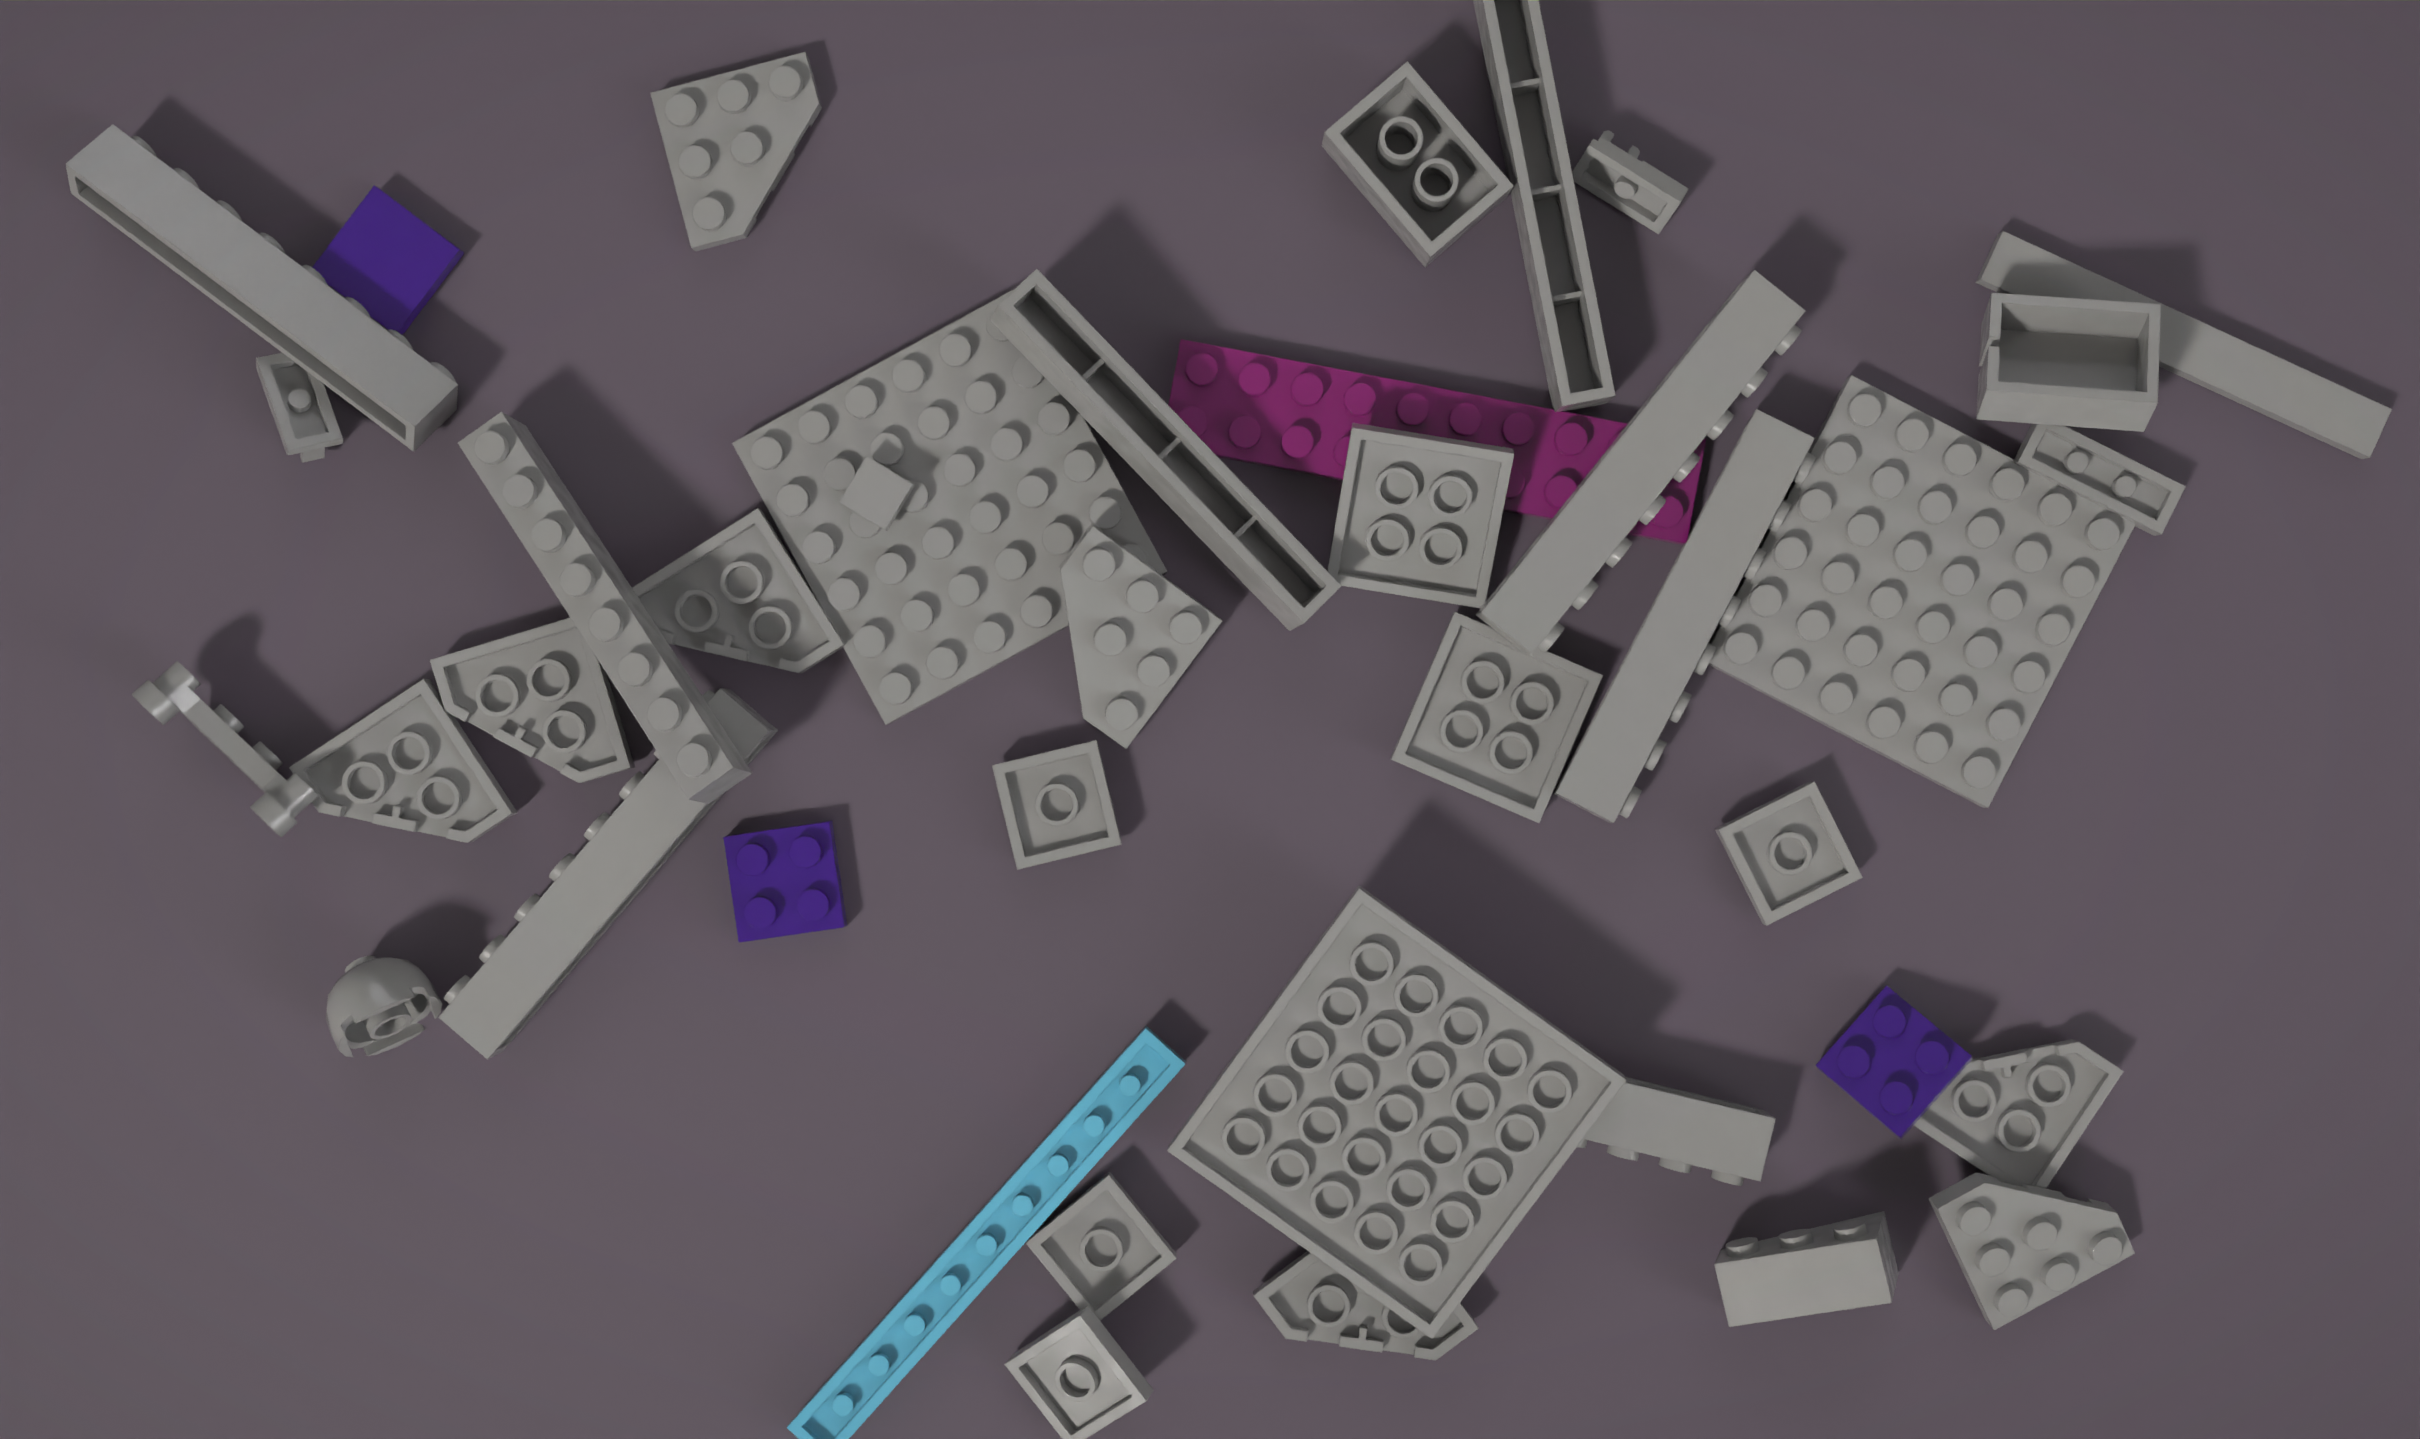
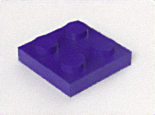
M832 821L723 837L739 943L848 926Z
M1886 985L1821 1058L1816 1067L1898 1138L1902 1139L1970 1063L1972 1056Z

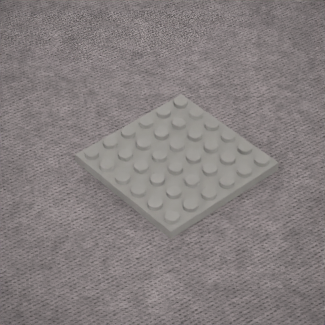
M1013 290L732 443L815 597L845 643L843 648L885 725L893 723L1069 627L1060 565L1091 523L1161 575L1168 573L1083 416L990 321L997 305ZM866 456L915 485L888 531L839 503Z
M1851 375L1843 383L1808 451L1815 455L1816 459L1802 485L1793 481L1783 499L1791 504L1783 523L1776 533L1768 529L1758 547L1766 551L1758 571L1752 580L1743 577L1734 593V596L1742 599L1734 617L1727 628L1718 624L1709 641L1710 644L1717 648L1708 665L1976 805L1989 808L2136 524L2015 464L2016 460Z
M1358 886L1170 1142L1167 1151L1433 1339L1627 1079L1621 1072L1364 888Z

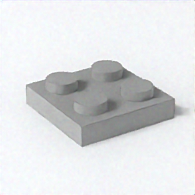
M1097 740L992 765L1017 870L1122 845Z
M1809 781L1715 828L1763 925L1767 926L1863 878L1815 781Z
M1108 1172L1026 1241L1028 1247L1076 1306L1081 1310L1088 1305L1100 1321L1177 1259V1253L1111 1172Z
M1088 1305L1012 1354L1004 1364L1062 1439H1086L1146 1402L1154 1391Z

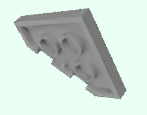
M806 52L650 93L689 242L695 252L748 237L757 221L756 216L770 192H774L795 156L794 151L807 128L813 125L820 113L822 106Z
M759 508L632 587L668 644L796 673L807 671L845 645L765 514Z
M1091 523L1060 565L1083 719L1127 749L1221 624L1222 619Z
M571 618L430 660L445 712L464 722L473 724L525 755L542 761L578 783H585L635 768L607 673Z
M422 679L289 767L293 774L296 773L317 793L318 797L312 803L319 813L338 817L344 816L372 822L377 825L437 835L460 842H474L518 813L456 718L445 712L441 696L430 679Z
M2073 1039L1972 1059L1913 1126L1987 1175L1996 1177L1999 1182L2020 1187L2024 1183L2046 1189L2124 1071L2081 1042Z
M1974 1173L1928 1198L1984 1319L1993 1330L2002 1327L2135 1254L2118 1213L2106 1202L2089 1198L2087 1202L2067 1198L2061 1192L2024 1183L2022 1187L2002 1183L1994 1176Z
M1309 1251L1303 1253L1253 1291V1296L1285 1339L1339 1344V1347L1380 1353L1382 1351L1411 1354L1415 1358L1436 1361L1479 1329L1477 1323L1460 1302L1435 1337L1431 1339Z

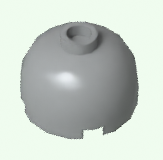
M364 956L354 960L346 967L345 974L337 980L328 994L326 1020L331 1036L338 1050L344 1056L353 1057L351 1049L362 1047L366 1055L371 1056L396 1048L418 1036L425 1029L422 1024L417 1022L425 1018L430 1011L436 1019L441 1013L442 1002L427 976L419 967L408 960Z

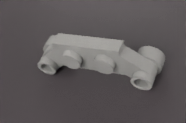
M178 661L153 683L147 680L131 694L163 726L180 711L264 792L250 808L281 838L298 823L294 818L318 797L317 793L296 773L287 780L276 771L283 763L261 741L253 747L246 743L237 734L244 728L243 724L222 704L212 710L193 692L201 683Z

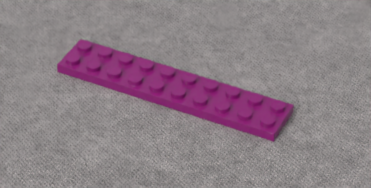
M1183 339L1180 340L1168 406L1217 457L1341 481L1343 480L1352 423L1512 448L1514 450V458L1503 511L1548 520L1555 516L1627 425V423L1564 411L1555 412L1553 409ZM1704 438L1694 450V453L1700 457V460L1691 472L1680 483L1672 478L1660 493L1666 499V502L1655 517L1647 525L1638 521L1628 535L1680 545L1686 544L1707 438Z

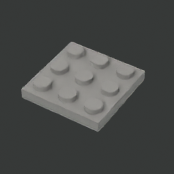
M1352 423L1327 571L1341 586L1481 608L1486 602L1514 450L1512 448Z
M1453 612L1390 760L1540 823L1603 675L1548 651L1544 653L1538 647L1533 654L1525 655L1490 626L1460 613Z

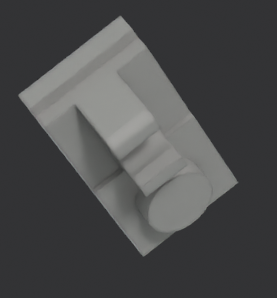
M1609 130L1604 131L1598 141L1592 139L1573 169L1574 182L1659 235L1689 189L1647 162L1638 160L1640 151L1637 147L1632 145L1629 151L1625 152L1612 144L1611 140L1614 137V133Z
M284 353L256 358V369L287 455L300 453L301 461L304 463L324 458L325 447L343 444L341 431L325 386L321 381Z

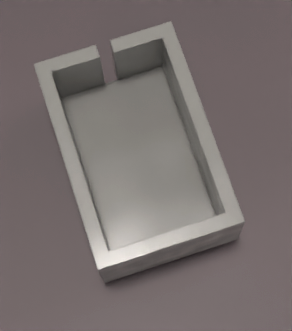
M1991 293L1981 323L1979 356L1981 370L1978 376L1976 419L2144 432L2158 404L2161 304Z

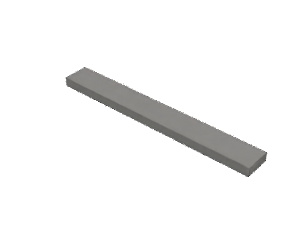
M2005 231L1997 234L1975 282L1997 293L2161 304L2159 367L2360 459L2371 457L2392 411L2387 406Z

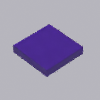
M374 185L312 268L322 275L328 285L344 297H350L358 301L367 310L369 315L385 328L395 330L403 335L464 255V252Z

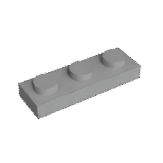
M2031 424L2014 458L2016 460L2015 464L2135 523V527L2153 536L2162 535L2186 486L2066 426Z

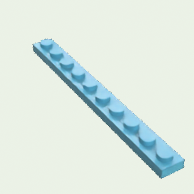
M1146 1026L791 1420L787 1429L798 1439H849L1184 1067L1186 1061Z

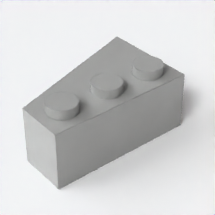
M1884 1211L1811 1229L1792 1230L1782 1233L1777 1237L1760 1241L1754 1237L1736 1239L1728 1242L1725 1245L1726 1249L1720 1250L1714 1263L1729 1327L1892 1303L1899 1275Z

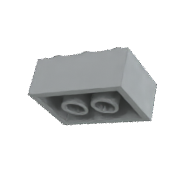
M1408 61L1324 132L1322 141L1324 150L1425 268L1507 199L1513 188V184Z

